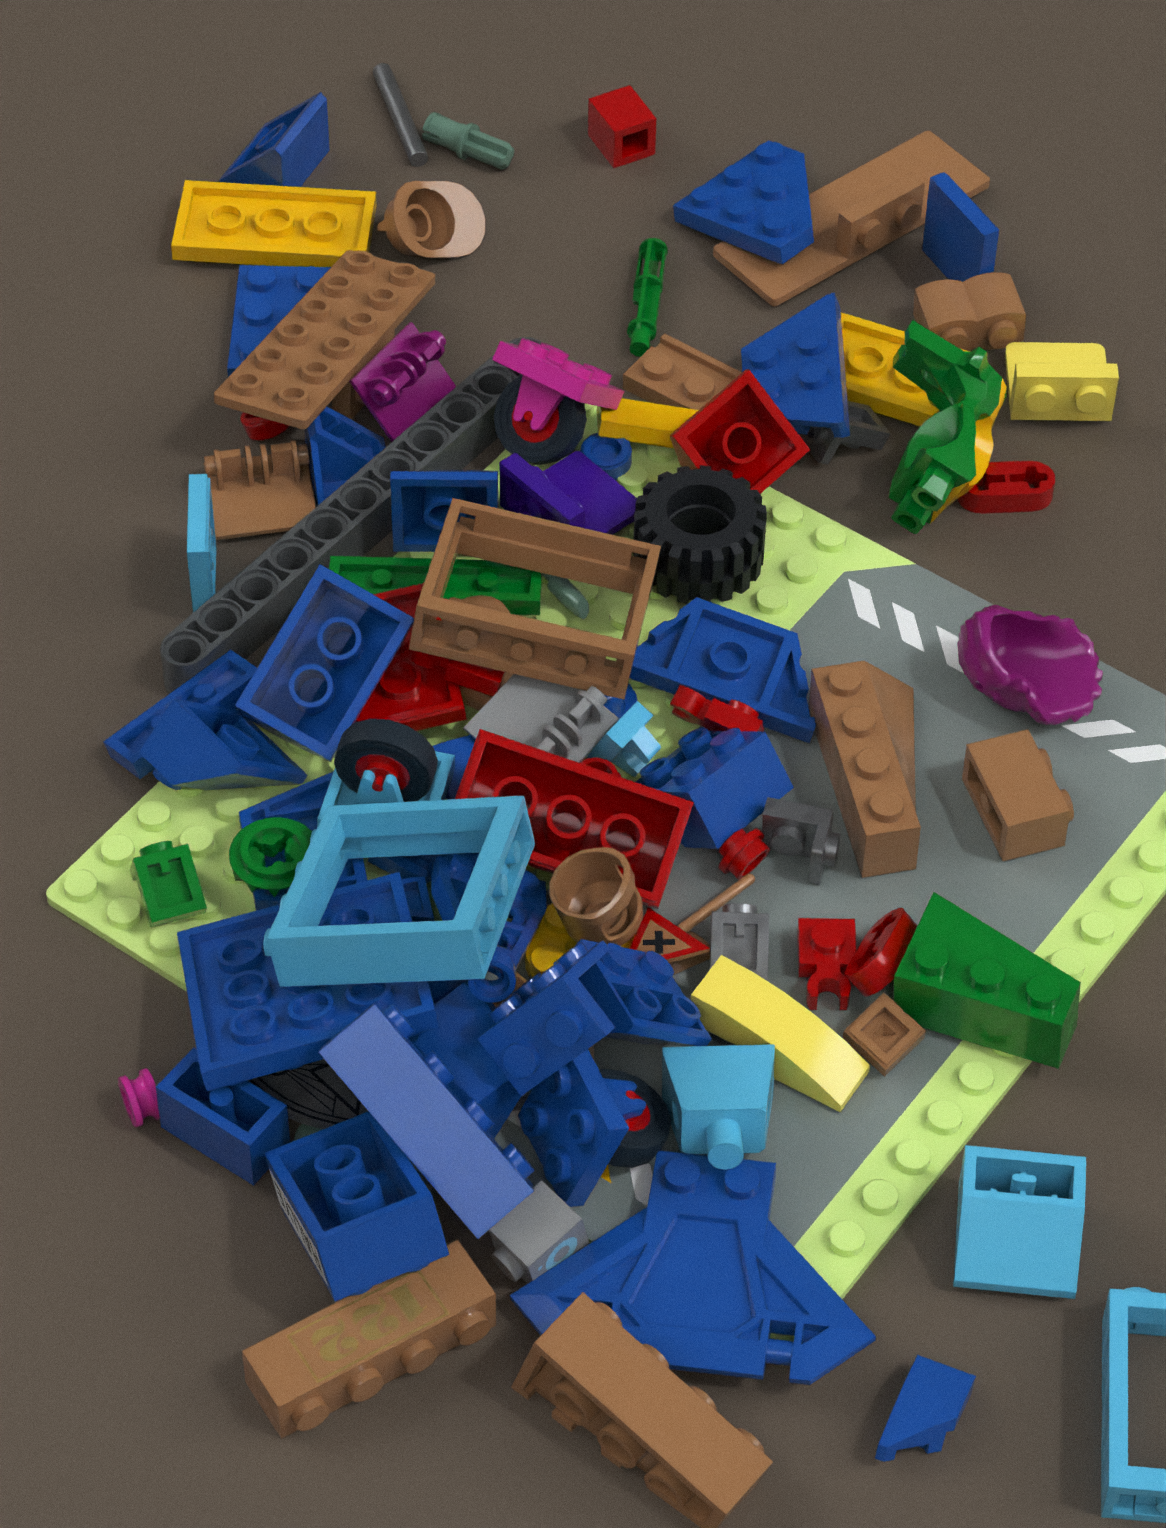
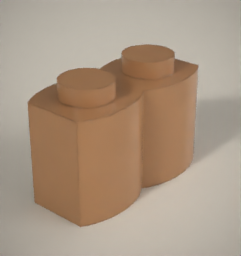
M1001 272L984 273L973 276L963 282L950 279L937 280L915 289L913 308L915 321L960 349L967 351L977 347L987 350L1004 349L1009 343L1024 340L1026 313L1010 274Z

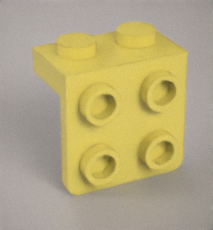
M1012 342L1006 346L1005 364L1011 420L1112 421L1119 380L1118 366L1114 363H1106L1105 348L1097 343Z

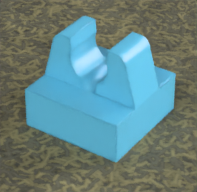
M637 701L602 737L586 758L606 759L631 776H637L641 769L661 749L660 744L645 727L654 715Z

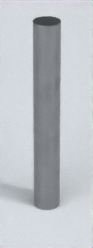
M380 63L374 67L373 75L411 165L415 167L423 166L428 161L427 152L390 66L386 63Z

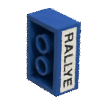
M369 1111L264 1153L282 1212L334 1301L347 1296L363 1294L374 1285L406 1272L419 1271L428 1266L430 1262L450 1255L431 1192L405 1153Z

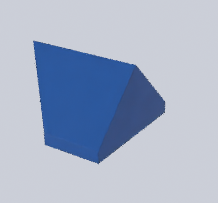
M328 406L307 429H304L305 444H307L309 456L308 465L317 506L386 448L384 437Z

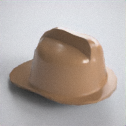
M412 181L404 183L396 191L394 199L387 205L384 220L377 225V231L386 233L392 246L402 254L424 258H458L470 255L480 246L485 235V216L477 198L461 184L449 181Z

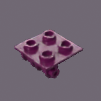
M409 322L349 381L391 442L456 387L438 360L445 352V337L437 330L419 333L413 322Z

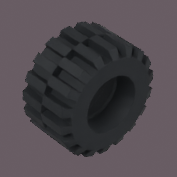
M700 465V469L693 470L689 466L677 468V473L671 474L666 471L658 475L657 483L649 482L643 488V495L638 496L635 503L633 540L661 546L652 585L657 586V593L665 598L670 595L676 596L677 602L688 604L689 600H693L696 597L709 602L712 599H719L721 602L732 599L733 592L744 593L749 589L750 581L757 580L764 560L767 511L766 506L762 505V496L758 490H750L751 483L743 477L735 479L732 477L733 472L723 468L718 472L711 470V466ZM633 553V556L644 559H647L648 557L646 555Z

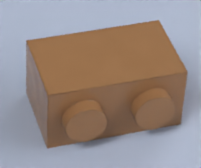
M1026 729L966 744L962 781L1002 861L1065 846L1068 823L1073 821L1074 818L1072 800L1065 789L1060 790L1053 778L1049 755L1044 748L1038 749L1029 730Z

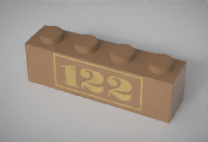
M459 1240L447 1245L450 1255L430 1262L425 1268L416 1272H406L374 1285L363 1294L347 1296L242 1351L245 1382L281 1439L297 1430L307 1431L315 1428L331 1412L352 1401L363 1402L370 1399L386 1383L407 1372L414 1374L423 1371L441 1354L460 1344L466 1346L478 1342L491 1328L496 1326V1293Z

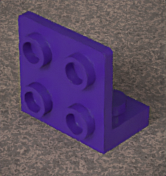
M580 451L571 453L544 471L537 466H531L516 452L499 462L500 506L505 510L611 535L634 522L637 498Z

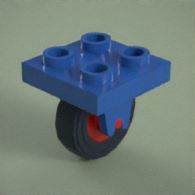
M588 1049L536 1085L531 1090L517 1115L524 1134L529 1138L543 1166L546 1179L552 1184L556 1194L569 1207L583 1206L608 1164L616 1167L634 1168L649 1163L666 1143L671 1125L667 1105L656 1090L640 1078L626 1072L610 1069L599 1070Z

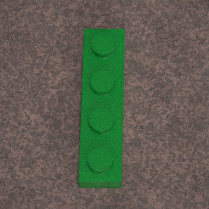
M330 556L329 569L371 594H378L424 583L432 559ZM456 559L443 598L455 597L464 599L476 595L492 596L500 600L509 610L510 614L540 615L542 573L488 560Z

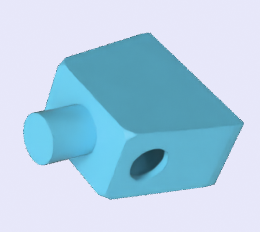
M774 1044L662 1047V1098L667 1105L671 1126L681 1152L697 1155L707 1154L709 1163L712 1166L727 1170L738 1166L743 1160L744 1153H760L766 1148L774 1091Z

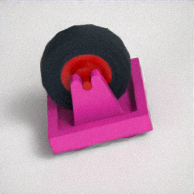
M521 338L519 345L500 341L492 358L493 361L522 374L507 384L497 400L494 413L496 434L507 451L511 454L516 452L527 462L539 465L557 462L572 453L583 438L587 421L585 404L617 410L625 391L609 384L612 375L587 363L581 365L569 360L568 353L543 342L538 344Z

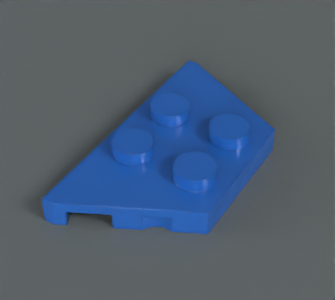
M831 293L741 348L742 372L746 369L752 372L798 434L807 435L810 426L831 428L834 437L844 438L850 436L841 310L835 293Z
M696 597L681 608L674 619L663 621L651 630L648 639L637 647L630 674V679L674 695L679 685H683L698 692L710 701L713 698L726 704L731 699L740 701L758 712V719L763 721L765 728L810 743L816 727L815 717H810L806 698L809 690L806 673L799 663L802 653L798 633Z

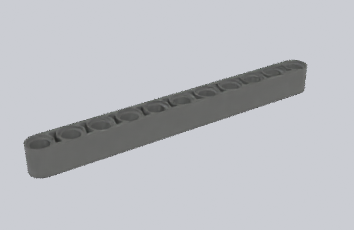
M532 337L515 338L508 342L519 345L521 338H525L541 344L540 340ZM493 356L490 357L163 639L160 647L166 691L170 694L229 650L247 659L282 628L320 564L329 569L330 556L363 557L392 531L391 471L462 470L498 438L494 421L497 400L507 384L522 374L493 361Z

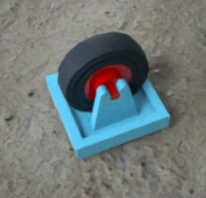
M367 719L355 722L344 731L338 744L334 759L335 769L317 818V827L327 806L445 800L455 770V755L435 751L434 747L422 734L398 722L385 719Z

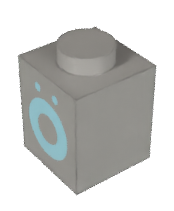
M542 1180L533 1187V1193L489 1229L496 1250L491 1254V1257L498 1268L513 1282L520 1278L527 1283L534 1281L543 1273L590 1244L582 1218Z

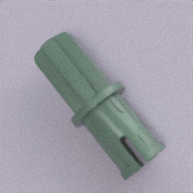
M432 112L423 125V130L426 131L422 134L423 140L456 152L457 157L466 160L469 156L503 170L508 168L514 156V148L508 142L480 132L479 126L474 123L461 124L440 113Z

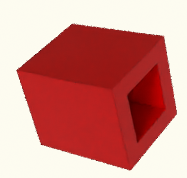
M631 85L588 99V136L613 169L655 155L657 118Z

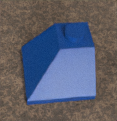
M391 471L393 552H435L452 498L499 508L498 471ZM460 513L457 522L460 521L461 516L475 519L476 516Z
M178 699L171 701L139 751L155 768L153 770L155 778L167 787L175 790H181L182 787L218 790L302 784L308 776L252 721L243 717L238 710Z

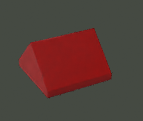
M749 369L744 370L670 435L681 467L689 466L693 470L700 469V465L711 466V470L718 472L722 468L733 472V478L743 477L751 483L750 490H758L760 494L810 451L809 447Z

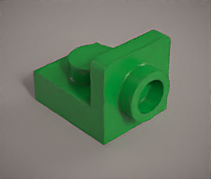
M162 841L139 850L140 856L133 858L130 872L133 881L137 880L150 928L206 912L207 906L188 844L173 847L172 841Z

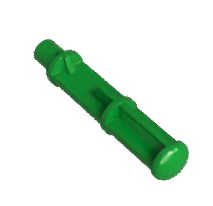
M648 238L641 242L636 278L633 285L632 301L633 304L638 305L637 318L629 322L627 334L631 338L630 352L639 357L649 349L650 341L656 337L659 304L663 290L665 261L668 254L667 245L657 238ZM642 259H645L643 274L640 275ZM661 261L660 275H659V278H658V277H657L658 262Z

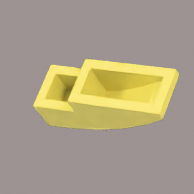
M723 955L718 958L691 994V1001L698 1007L701 1014L700 1021L707 1031L734 1045L774 1044V1079L838 1112L843 1110L869 1073L870 1065L820 1018L773 984Z

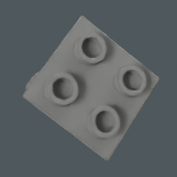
M513 674L464 726L463 730L475 740L479 729L580 763L619 718L604 706L607 698L594 686H590L586 691Z

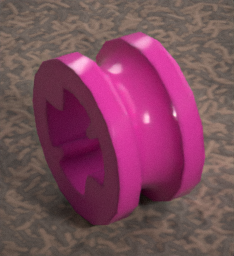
M147 1068L139 1070V1076L135 1079H128L126 1075L119 1077L120 1093L135 1128L142 1126L143 1120L148 1116L159 1120L156 1084L150 1071Z

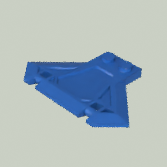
M658 1151L646 1208L510 1295V1300L541 1336L575 1299L584 1292L594 1302H601L609 1306L620 1318L622 1327L641 1344H648L656 1348L666 1358L669 1369L763 1380L767 1363L790 1366L789 1383L811 1385L876 1341V1336L770 1221L776 1179V1163L743 1159L738 1166L724 1170L712 1166L706 1155ZM770 1334L794 1336V1341L770 1339Z

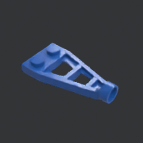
M477 854L436 855L432 864L431 894L442 921L454 919L477 861ZM527 870L524 872L508 918L513 920L511 922L506 921L497 944L499 946L496 947L488 971L495 974L498 979L468 980L471 993L481 1001L489 1003L500 1002L512 994L516 985V969L546 912V882L539 880L533 873Z

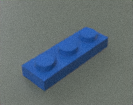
M229 650L103 741L110 757L137 778H143L155 768L139 751L173 699L236 710L235 704L257 667L234 651Z

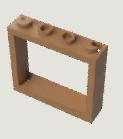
M452 498L416 606L409 650L586 691L590 686H594L604 695L625 699L661 546ZM460 513L476 516L475 519L461 516L460 521L457 522ZM457 553L633 594L622 639L443 598ZM632 553L642 554L648 557L647 559L632 556ZM439 617L443 619L442 621L436 620V618ZM606 656L616 658L617 660L613 661L605 658Z

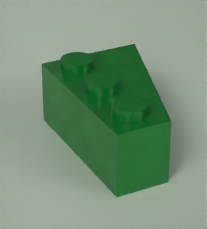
M933 892L894 975V1002L922 1028L1059 1069L1077 1026L1081 982Z

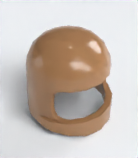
M608 847L581 850L567 857L555 869L549 882V896L572 940L577 943L580 939L594 942L604 940L606 944L614 943L621 946L636 934L643 918V902L635 886V875L624 854ZM617 865L623 868V874L620 872Z

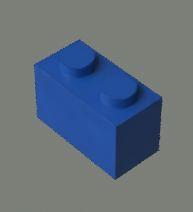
M194 1047L156 1086L161 1128L253 1186L269 1169L264 1153L290 1143L287 1105L249 1081L235 1086H224L206 1091L200 1072L197 1049Z

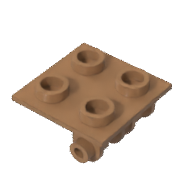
M290 440L289 443L270 445V455H267L265 444H259L260 456L253 457L251 456L250 446H244L245 458H241L240 449L224 451L217 449L213 450L214 455L204 456L205 474L208 475L211 481L216 540L289 531L316 508L308 468L307 444L297 445L296 440Z

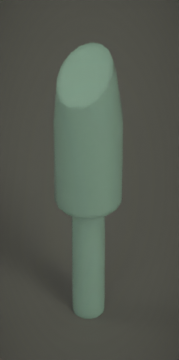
M542 573L548 581L547 587L551 593L577 617L585 619L589 614V604L581 592L566 578Z

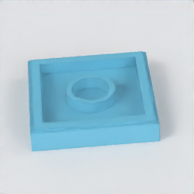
M189 474L187 560L193 612H195L216 594L217 544L211 481L207 474Z

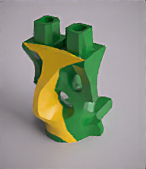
M912 320L905 330V345H901L893 357V368L924 390L930 404L939 409L940 412L935 413L926 420L909 440L897 471L893 476L888 498L898 503L891 519L911 533L917 534L926 522L931 524L951 503L972 489L984 476L994 447L992 427L1007 397V386L1003 378L988 363L987 351L980 347L971 352L963 351Z

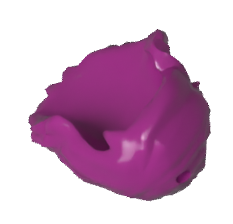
M999 605L984 607L981 611L974 612L973 616L967 619L960 627L957 642L959 665L973 688L983 693L993 702L1015 712H1027L1037 723L1042 725H1057L1066 722L1069 718L1077 722L1081 717L1088 716L1092 712L1093 701L1098 699L1102 693V688L1098 683L1102 680L1103 671L1098 668L1099 657L1094 652V643L1088 635L1081 633L1073 619H1060L1055 615L1043 617L1031 611H1013Z

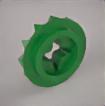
M282 817L265 818L247 825L237 833L229 849V861L235 881H244L251 893L259 889L269 890L275 898L280 889L290 888L295 877L296 865L299 861L303 860L310 845L312 831L298 821ZM284 850L285 862L276 861L272 866L266 867L265 856L275 857L278 852L282 853Z

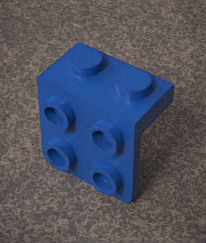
M604 940L587 950L582 942L578 943L553 963V966L542 974L539 972L517 988L512 993V996L488 1014L494 1024L477 1040L520 1096L527 1093L607 1036L615 1028L578 979L610 950Z

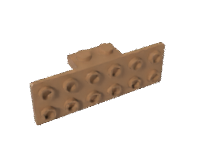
M924 131L809 194L814 243L781 265L724 241L713 247V257L768 304L775 307L925 224L930 177L945 172L969 198L988 189L990 177L933 132Z
M346 251L214 392V403L299 429H307L332 401L333 410L352 420L365 403L349 381L394 338L397 326L435 285V274L418 269L413 264L396 263L374 257L366 251Z

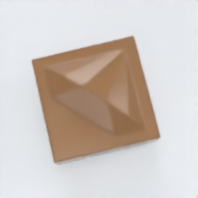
M883 992L844 1030L842 1038L885 1077L925 1038L926 1030Z

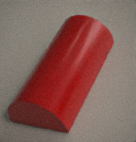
M479 729L455 799L524 796L535 840V846L528 866L553 874L555 869L567 857L581 850L602 847L613 848L624 854L635 875V886L642 898L643 905L657 910L694 802ZM617 865L620 872L623 874V868Z

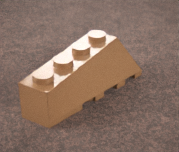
M865 660L812 668L809 713L810 717H815V734L861 877L916 869L921 826L916 814L913 687Z
M584 1292L534 1342L511 1386L513 1390L527 1400L537 1392L555 1405L556 1408L552 1411V1418L570 1432L579 1425L597 1436L601 1446V1454L619 1468L623 1466L632 1469L637 1466L646 1472L644 1476L646 1487L700 1528H718L758 1484L773 1463L764 1454V1448L755 1436L744 1429H736L717 1412L715 1403L703 1390L695 1386H688L669 1369L666 1358L656 1348L637 1341L622 1327L620 1318L609 1306L601 1302H594Z

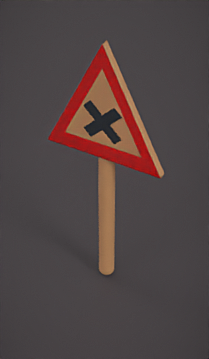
M746 874L677 926L648 907L629 949L644 952L654 951L663 956L669 963L710 953L709 947L687 932L709 917L712 911H717L755 882L754 875Z

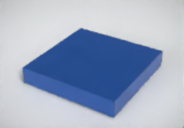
M942 172L930 177L922 251L950 280L963 282L976 275L994 272L999 229L948 174Z

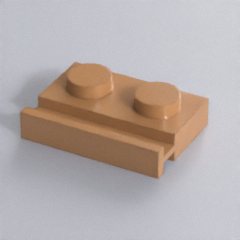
M664 333L660 337V343L656 347L651 346L623 374V389L650 403L700 410L742 372Z

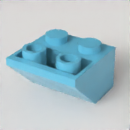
M965 1145L958 1187L953 1287L1075 1299L1085 1213L1086 1157Z

